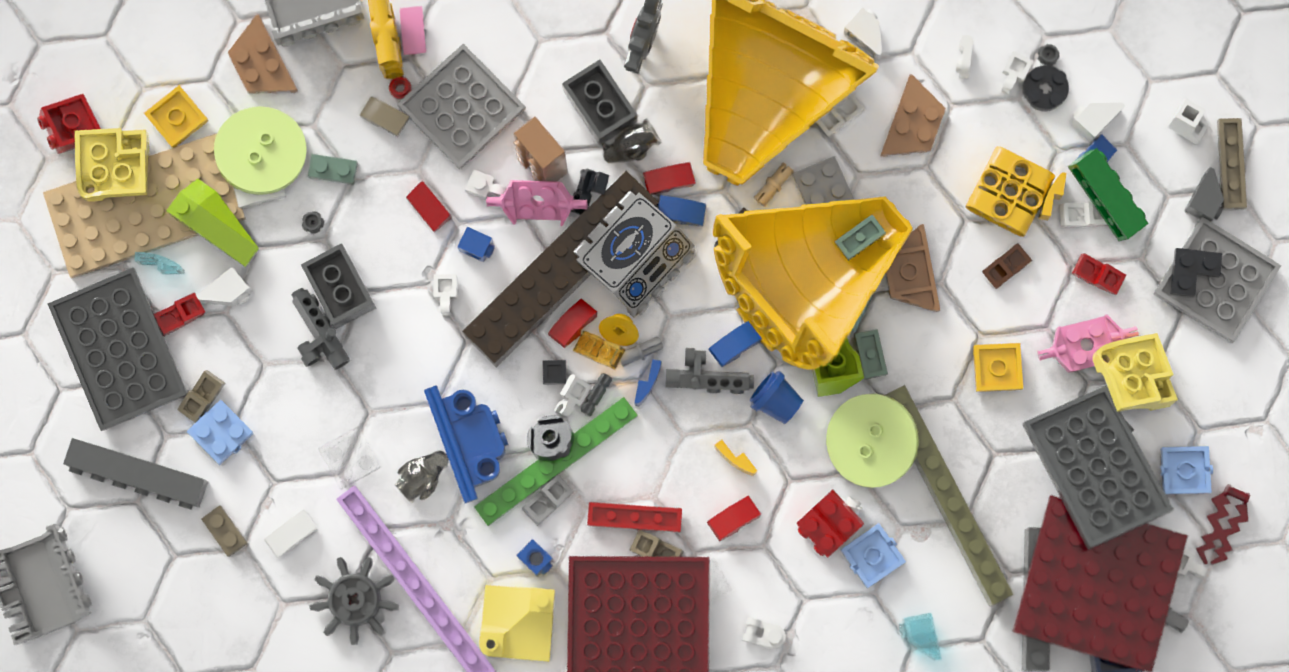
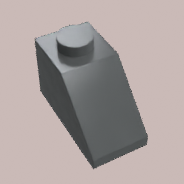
M1209 167L1204 173L1184 210L1198 219L1204 217L1210 222L1213 219L1217 220L1224 209L1221 207L1224 198L1215 170L1212 167Z

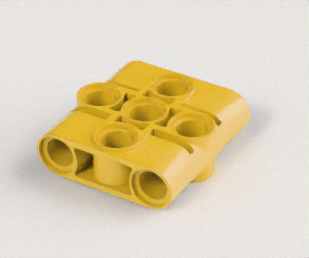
M368 0L371 33L376 47L380 71L385 79L404 76L402 50L392 3H390V0Z
M997 146L965 208L1015 235L1025 237L1055 179V175L1049 170L1003 147ZM1015 168H1023L1026 172V175H1017L1015 172ZM992 177L995 180V185H987L984 178ZM1012 187L1016 191V195H1007L1005 188ZM1028 197L1035 199L1036 206L1031 207L1027 205L1025 199ZM1002 207L1006 215L998 216L995 213V208Z

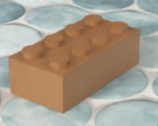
M536 116L513 133L515 139L513 143L516 146L515 150L518 156L517 160L524 169L529 167L534 181H558L568 173L565 151Z

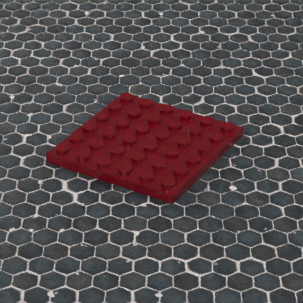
M1050 495L1012 632L1141 671L1153 672L1188 535L1147 523L1088 550L1062 499Z
M569 556L567 672H709L710 557Z

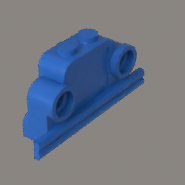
M437 385L424 390L464 503L477 500L478 497L474 488L491 482L499 476L500 465L497 460L503 458L505 455L504 446L509 445L505 433H499L497 424L501 422L496 410L491 412L490 408L485 404L476 406V399L468 390H458L453 395L442 399Z

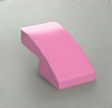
M422 6L399 8L403 54L426 53Z

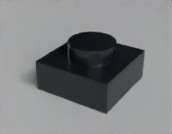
M544 360L543 385L566 384V360Z

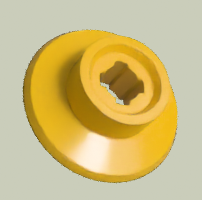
M619 313L606 317L599 324L601 336L612 344L629 346L634 344L639 338L637 327L632 319L625 314Z

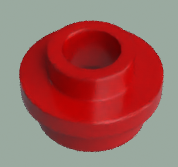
M396 77L389 84V92L396 99H403L412 91L411 83L405 77ZM399 85L405 87L402 92L396 90Z

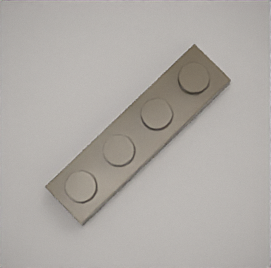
M1219 118L1217 120L1220 184L1224 198L1222 207L1224 208L1223 210L1246 209L1242 118Z

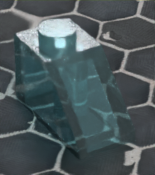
M932 612L903 618L902 624H899L901 637H905L908 644L934 661L942 659Z

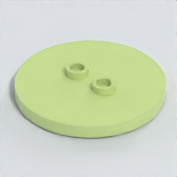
M251 107L233 114L223 123L215 138L214 156L218 170L228 183L246 193L258 195L271 194L288 187L300 175L306 161V141L301 128L290 116L274 108Z
M863 394L849 399L833 414L827 429L826 444L834 467L843 477L860 486L881 487L899 480L908 472L917 456L919 437L914 419L901 403L882 394Z

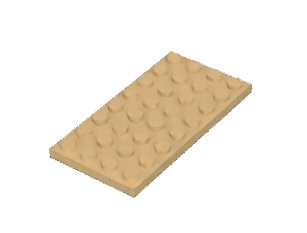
M217 133L149 156L147 195L104 198L103 201H86L79 194L76 181L43 192L69 277L75 278L198 236V234L177 221L166 211L179 192L196 179L201 180L217 191L238 221L245 220L243 209L238 207L233 186L224 179L216 165L214 143ZM89 188L87 193H93L95 188Z

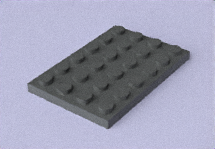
M134 267L47 303L100 431L107 430L187 395L186 388Z
M1107 386L1054 408L1022 424L1088 550L1169 514L1174 510L1121 411L1117 412Z

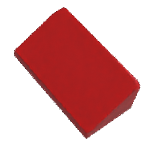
M423 181L406 196V199L433 232L452 219L450 213Z

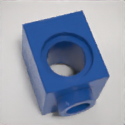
M467 227L457 248L459 252L484 262L486 257L490 258L492 256L495 246L493 245L492 237Z
M533 539L516 555L537 577L540 573L544 576L553 567L551 562L554 559ZM534 553H540L543 556V562L540 565L535 566L531 564L530 558Z

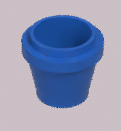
M771 372L752 394L750 407L756 412L759 410L786 424L799 410L804 400L787 382L782 372Z

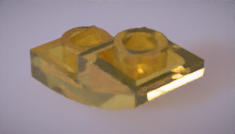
M583 330L573 351L615 370L625 349L602 339L600 336Z

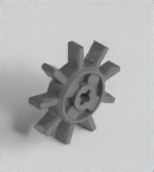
M645 0L644 6L635 19L628 45L629 53L624 64L626 71L639 74L643 59L646 60L661 20L662 0Z
M342 557L337 558V567L341 572V578L335 583H331L325 577L316 575L314 580L320 586L329 589L328 600L309 605L310 610L319 612L330 609L334 616L333 620L325 627L323 633L326 636H330L335 632L339 624L349 625L351 645H358V628L369 623L374 632L381 636L384 635L385 630L375 619V616L381 608L390 611L399 610L400 605L392 601L381 600L380 590L394 582L395 578L393 575L385 576L380 581L374 583L368 578V574L373 566V559L370 557L364 560L359 574H350L346 561ZM358 594L359 604H352L351 606L350 596H357Z

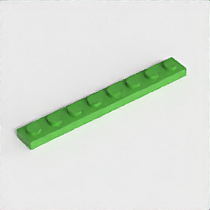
M623 397L574 433V442L568 456L554 461L537 460L474 506V508L487 526L491 525L638 417L637 413L625 397Z

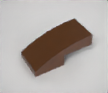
M1017 243L985 268L982 273L995 289H998L1033 260Z

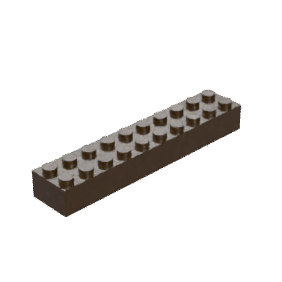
M625 171L605 191L604 195H601L587 210L462 331L464 336L496 368L591 275L577 262L579 257L573 251L583 240H586L590 245L593 243L587 236L599 223L605 227L608 226L603 219L615 206L621 211L624 209L618 202L629 191L634 195L640 193L656 208H659V202L628 171Z

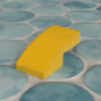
M1062 172L1048 190L1041 206L1040 220L1048 221L1052 213L1053 199L1060 200L1062 198L1066 173Z
M722 439L714 445L717 452L732 466L751 476L757 474V469L744 452L735 457Z

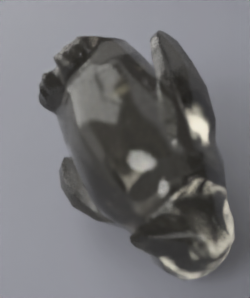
M646 118L642 124H633L626 128L616 137L612 144L602 143L603 159L608 163L640 161L646 157L647 151L653 145H659L662 142L654 127Z
M438 450L406 462L398 469V475H402L394 485L411 503L418 496H420V500L428 498L435 491L442 470L448 467L449 459L444 451Z

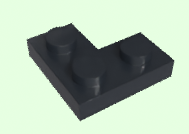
M1175 248L1170 294L1194 297L1197 275L1220 277L1222 253Z

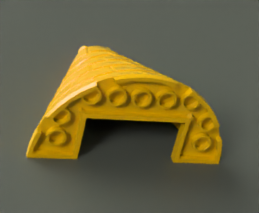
M712 0L703 164L707 166L709 172L728 177V182L739 186V184L743 185L762 169L768 161L787 148L788 144L807 131L812 124L831 111L836 104L856 90L860 84L874 75L879 65L874 63L875 60L850 42L842 39L840 41L836 40V34L788 9L780 8L778 10L776 5L770 1Z
M886 196L831 201L829 203L806 204L795 208L745 211L743 214H719L716 216L713 226V236L715 238L718 237V245L713 249L718 271L727 294L735 296L740 306L736 309L744 322L749 321L762 338L760 342L771 352L777 349L781 353L783 361L801 369L814 370L820 366L827 365L836 357L844 340L848 337L884 274L888 271L895 256L912 232L913 227ZM873 215L886 234L848 261L835 244V241Z

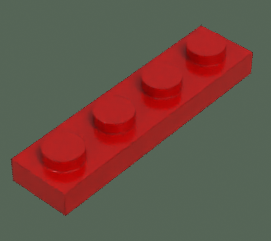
M589 502L587 526L681 532L682 508Z

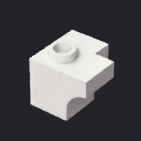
M1185 98L1167 128L1197 145L1209 126V123L1203 118L1206 110Z

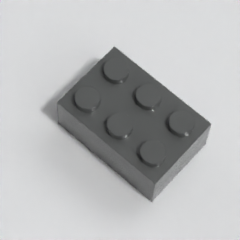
M600 59L562 83L563 92L599 146L638 122L637 113Z
M342 243L301 264L335 329L376 309Z

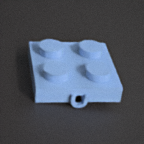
M222 400L216 403L208 412H205L202 417L200 416V419L187 431L219 466L231 454L238 453L241 445L254 434Z
M1209 446L1160 448V476H1162V486L1166 495L1212 493L1211 474H1213V466L1210 465Z
M879 523L840 550L851 565L849 567L853 570V573L858 575L867 589L906 562L896 548L895 540L892 537L889 538Z

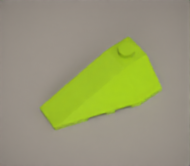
M196 179L180 191L166 210L177 221L244 267L249 264L259 250L258 246L217 191L199 179Z
M848 338L844 340L838 354L830 363L812 370L818 397L841 394L864 379L860 357L856 350H853Z

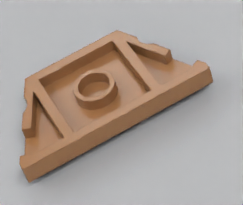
M259 14L256 15L227 52L248 94L298 92Z
M912 74L909 75L880 155L882 157L896 154L907 155L914 152L926 153L932 149L946 108Z
M922 224L910 233L901 250L895 256L890 268L885 273L890 299L939 312L938 294L925 227Z

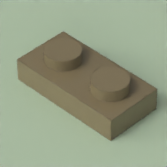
M221 505L201 518L227 557H230L248 544Z

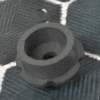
M1052 44L1041 46L1037 52L1039 55L1038 60L1043 65L1052 66L1056 64V60L1060 57L1059 50Z
M318 212L306 213L302 218L303 229L311 234L318 233L320 228L324 226V219L321 218V214Z

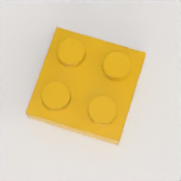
M180 85L144 112L172 148L177 147L209 121Z
M1020 343L973 346L976 392L1023 390Z

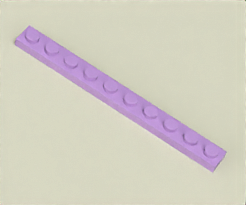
M354 485L336 499L465 671L496 672L358 488Z

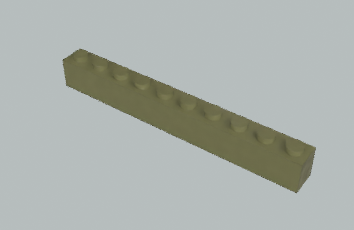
M904 385L885 394V396L901 403L915 421L919 446L914 463L988 606L990 607L1014 595L906 386Z

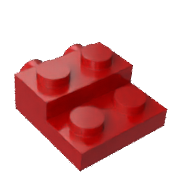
M84 93L41 107L39 117H37L40 128L42 130L46 129L49 134L47 137L49 147L52 150L56 149L58 154L75 148V131L101 129Z
M832 489L796 524L799 526L797 529L799 534L803 538H810L815 544L813 546L814 550L820 556L825 555L828 558L865 523Z

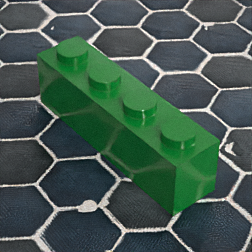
M1097 148L1087 151L1067 166L1118 241L1128 240L1149 224L1145 219L1146 215L1143 210L1134 203L1131 192L1121 184L1118 173L1108 165L1107 158L1103 152Z

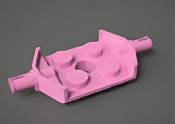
M511 180L504 194H501L500 197H487L486 199L487 207L498 206L502 208L513 224H516L517 219L561 220L560 226H563L571 210H587L588 206L587 200H574V196L570 195L564 184L557 181ZM533 196H541L544 200L536 201Z
M1107 314L1103 317L1063 327L1059 326L1056 328L1052 347L1037 351L1038 358L1041 361L1053 357L1068 373L1094 367L1093 355L1100 347L1115 341L1139 336L1138 329L1135 326L1123 330ZM1089 339L1093 344L1090 351L1083 350L1080 344L1081 340Z

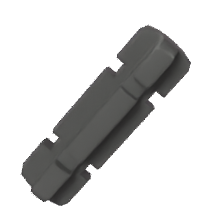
M601 373L598 383H595L587 397V402H584L581 407L582 413L592 416L595 411V405L599 404L606 392V386L609 387L612 381V377Z

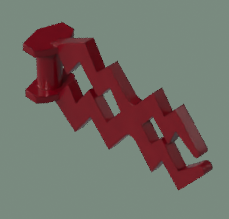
M1228 484L1221 494L1211 498L1218 511L1206 517L1214 531L1200 536L1206 544L1195 548L1204 564H1208L1204 551L1215 548L1213 541L1217 539L1220 540L1223 547L1213 550L1218 557L1212 560L1210 564L1213 565L1228 559L1225 552L1233 551L1227 537L1241 531L1238 523L1249 522L1247 503L1251 496L1250 493L1243 492ZM1227 495L1241 500L1242 504L1234 505L1240 515L1227 519L1231 528L1223 529L1218 519L1230 516L1224 505L1231 504L1227 498Z

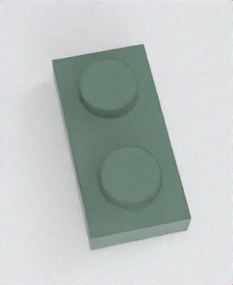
M312 154L308 177L354 185L358 162Z
M871 215L837 239L835 244L849 261L883 237L886 232L875 217Z
M878 329L855 334L864 380L888 375Z

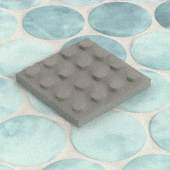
M464 43L397 103V106L410 117L416 126L459 170L526 109V106Z
M1201 217L1182 248L1222 253L1220 277L1197 275L1194 297L1171 295L1172 263L1153 294L1224 339L1234 343L1282 265L1206 218Z

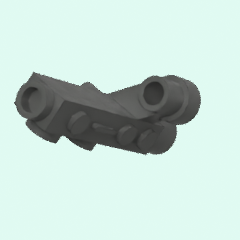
M303 288L294 291L291 294L293 297L292 303L315 338L311 343L306 341L297 347L302 355L301 360L304 365L308 367L318 362L322 358L321 352L325 354L334 370L349 363L350 358L336 337V330L330 327L331 322L327 314H322L318 308L319 302L314 294L310 295L309 291Z
M695 348L685 349V366H689V370L666 369V388L707 389L709 393H720L722 389L730 390V393L743 394L744 390L754 389V375H749V373L701 371V364L706 365V351L695 350Z

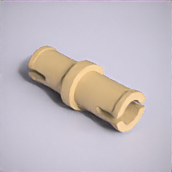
M783 162L773 176L765 180L767 183L754 196V199L758 203L761 202V205L765 207L774 194L782 190L781 186L794 173L793 169Z

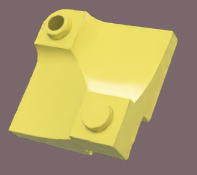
M121 128L75 131L76 184L78 192L84 200L103 201L104 198L147 195L149 135L146 129L123 131ZM89 188H95L93 193H87Z
M1158 333L1108 343L1094 353L1093 363L1096 371L1103 374L1117 412L1131 409H1149L1152 411L1170 407L1178 400L1170 381L1174 374Z
M485 585L479 641L481 652L490 657L550 662L555 590ZM489 640L495 641V647L493 649H489L487 647V642Z

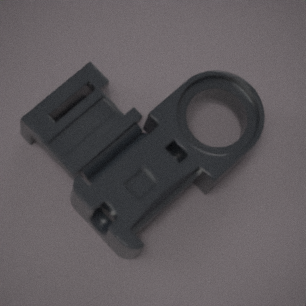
M587 168L580 171L579 184L573 196L574 200H587L588 208L592 198L590 193L596 192L604 195L610 175ZM585 209L571 210V212L578 215L585 211Z

